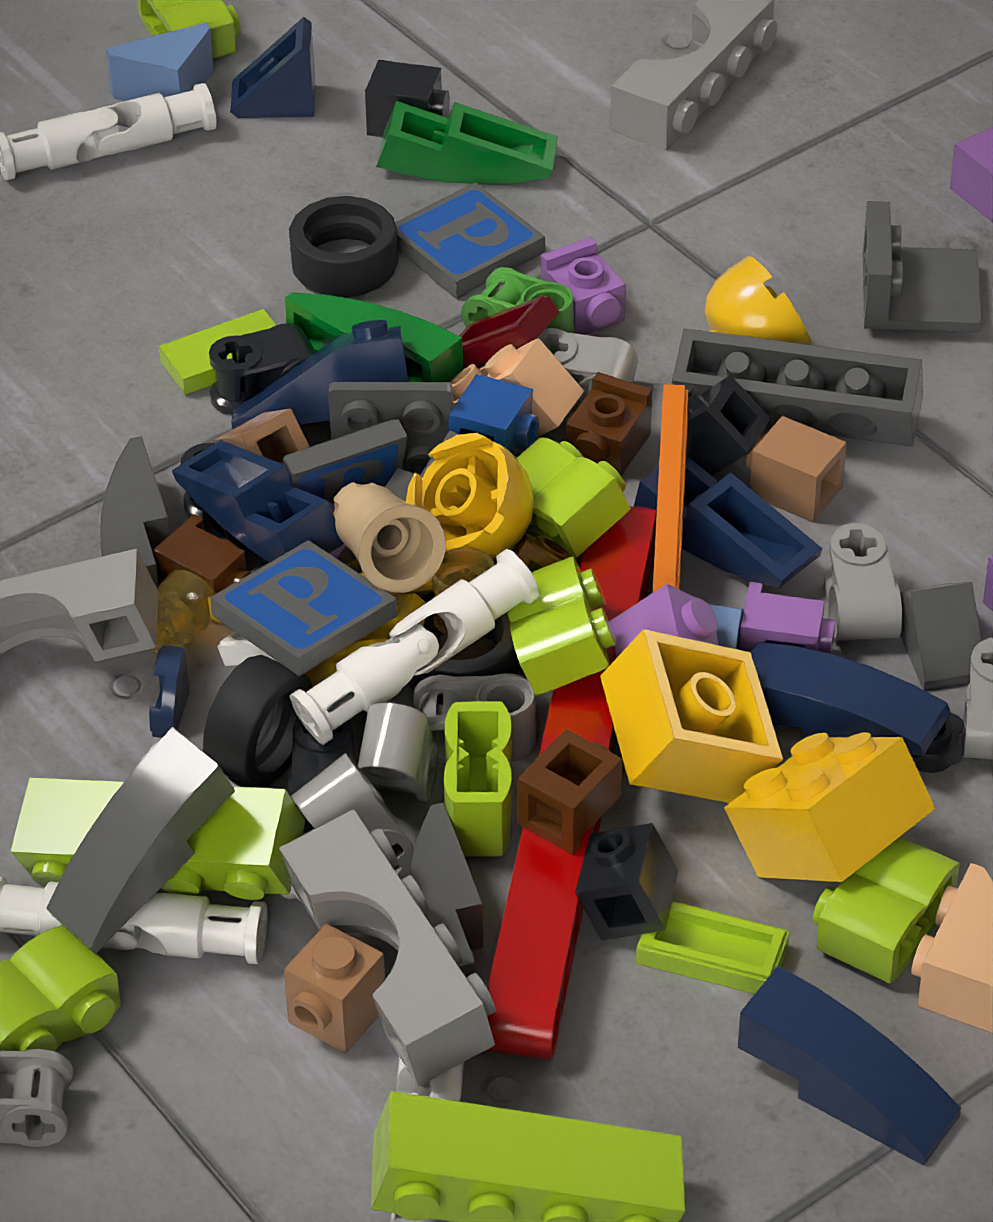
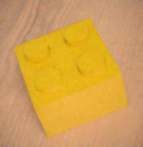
M643 629L600 676L630 785L730 803L745 792L743 786L749 778L764 770L775 768L783 760L751 652Z
M866 732L850 737H829L827 733H817L802 739L791 748L792 757L777 768L764 770L749 778L743 786L745 792L724 807L757 877L843 882L936 809L903 738L871 737L870 733Z

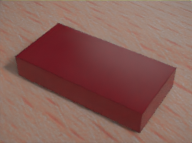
M540 296L470 323L459 335L462 337L463 369L472 364L477 366L488 362L492 356L507 345L512 344L515 349H518L537 339L560 311L549 296Z

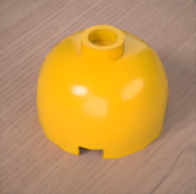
M751 256L745 257L725 271L714 282L706 297L704 315L710 329L709 332L812 345L811 338L803 321L786 294L783 292L778 295L769 285H763L772 276L755 258Z
M478 433L456 435L437 445L428 454L435 461L427 468L424 476L422 477L416 472L408 485L405 502L426 509L438 519L446 539L445 559L449 561H468L469 564L492 562L497 559V555L506 549L511 550L522 539L531 522L534 496L529 475L508 449Z

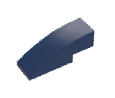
M220 440L172 470L176 482L201 508L247 548L268 562H272L308 540L327 553H331L344 544L337 534L335 518L328 500L294 487L287 468L283 464Z
M686 455L682 548L721 570L776 588H780L820 557L822 547L736 476L729 473L718 482ZM659 468L640 481L633 507L657 509Z
M757 642L751 651L772 724L776 726L801 727L805 738L817 733H827L829 737H850L865 732L870 733L871 737H902L910 755L924 756L951 713L948 703L931 693L874 667L834 654L797 646Z
M779 965L740 1012L738 1048L799 1080L798 1099L923 1166L960 1117L961 1107L923 1068L894 1042L830 995Z

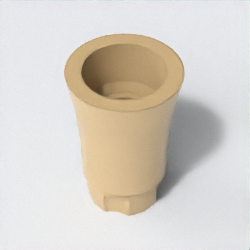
M352 482L343 487L334 497L335 510L333 515L337 534L341 541L354 553L364 575L374 586L392 593L409 592L427 583L438 571L445 555L446 539L440 522L432 513L419 506L406 503L389 489L374 483L361 485Z

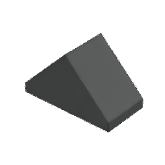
M945 583L900 591L902 605L900 637L923 690L928 691L969 684L971 655L974 647L982 641L973 583Z

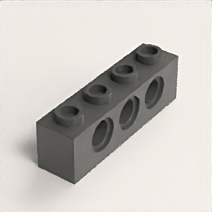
M683 329L672 378L673 385H685V389H688V392L697 388L702 394L731 375L771 418L766 427H773L781 416H784L831 436L914 446L923 399V361L921 359Z

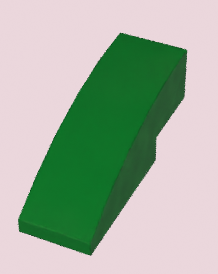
M396 101L383 134L376 167L412 177L450 183L504 184L547 179L553 170L558 136L454 102L450 115L446 118Z
M292 292L285 297L286 323L298 325L304 331L316 352L340 335L352 333V326L355 324L373 320L387 321L388 328L397 326L401 328L409 382L450 383L463 370L462 337L432 322L396 309L343 297Z

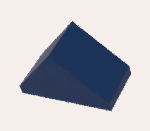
M305 17L301 18L233 79L230 112L237 118L314 117L316 84L312 22Z

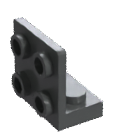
M867 201L862 252L864 328L885 329L889 331L927 330L949 333L980 331L982 318L977 251L973 249L901 247V225H891L890 202Z
M332 382L329 385L331 440L392 419H399L407 434L402 469L413 474L416 472L420 475L431 459L428 454L437 445L441 444L448 434L449 413L453 409V387L448 382Z

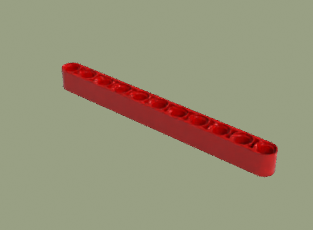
M630 506L631 509L584 551L580 570L583 572L591 568L593 569L606 605L599 608L604 609L609 621L646 598L655 554L657 509ZM614 646L606 648L610 665L617 658ZM605 670L553 689L539 756L565 729L590 742L602 744L615 755L617 736L600 677ZM602 816L581 837V847L573 855L523 827L487 988L496 1008V1012L487 1016L495 1045L484 1052L553 1060L584 910L575 894L589 835L599 832Z

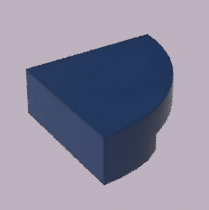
M162 645L161 650H158L153 675L159 676L160 693L155 707L150 706L149 709L152 737L163 738L172 727L178 730L189 696L184 647Z

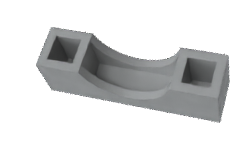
M697 0L693 4L691 48L694 52L678 58L664 60L639 58L611 86L610 130L667 151L683 133L687 134L693 128L696 119L710 105L714 106L717 104L722 93L736 78L744 76L749 65L762 51L770 49L777 34V22L773 20L774 0Z
M128 550L0 580V655L26 641L51 636L65 637L79 642L90 652L95 662L157 648L159 592L138 550Z
M353 809L279 848L292 887L319 930L327 923L344 933H360L380 938L398 950L397 959L392 971L372 996L385 1035L417 1086L428 1082L495 1045L487 1016L496 1012V1008L486 986L476 973L468 977L464 976L457 965L462 962V956L452 935L443 923L432 928L425 917L426 914L430 913V910L420 887L411 875L403 879L399 878L393 869L398 866L396 855L380 828L369 833Z

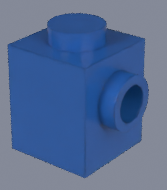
M476 374L449 413L448 432L452 431L458 434L478 433L502 445L517 458L522 450H526L535 442L538 432L539 418L537 415L532 414L533 389Z

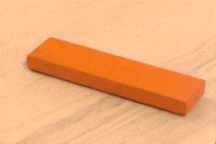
M663 384L653 592L666 584L680 590L688 430V389H685V385Z

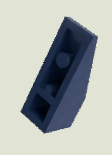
M385 320L366 321L353 325L352 333L340 335L235 408L232 413V430L264 412L290 408L299 425L330 420L328 392L329 385L332 382H409L400 326L388 328L387 321Z

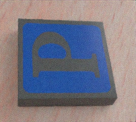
M476 182L395 222L398 251L456 298L486 283V279L495 269L500 267L513 269L545 252V236Z
M392 419L286 455L283 458V465L286 466L294 487L334 504L333 500L338 492L352 482L361 485L374 483L385 487L397 468L402 469L407 434L399 419Z
M309 540L210 597L211 615L298 676H301L397 617V598L385 590L377 588L367 578Z

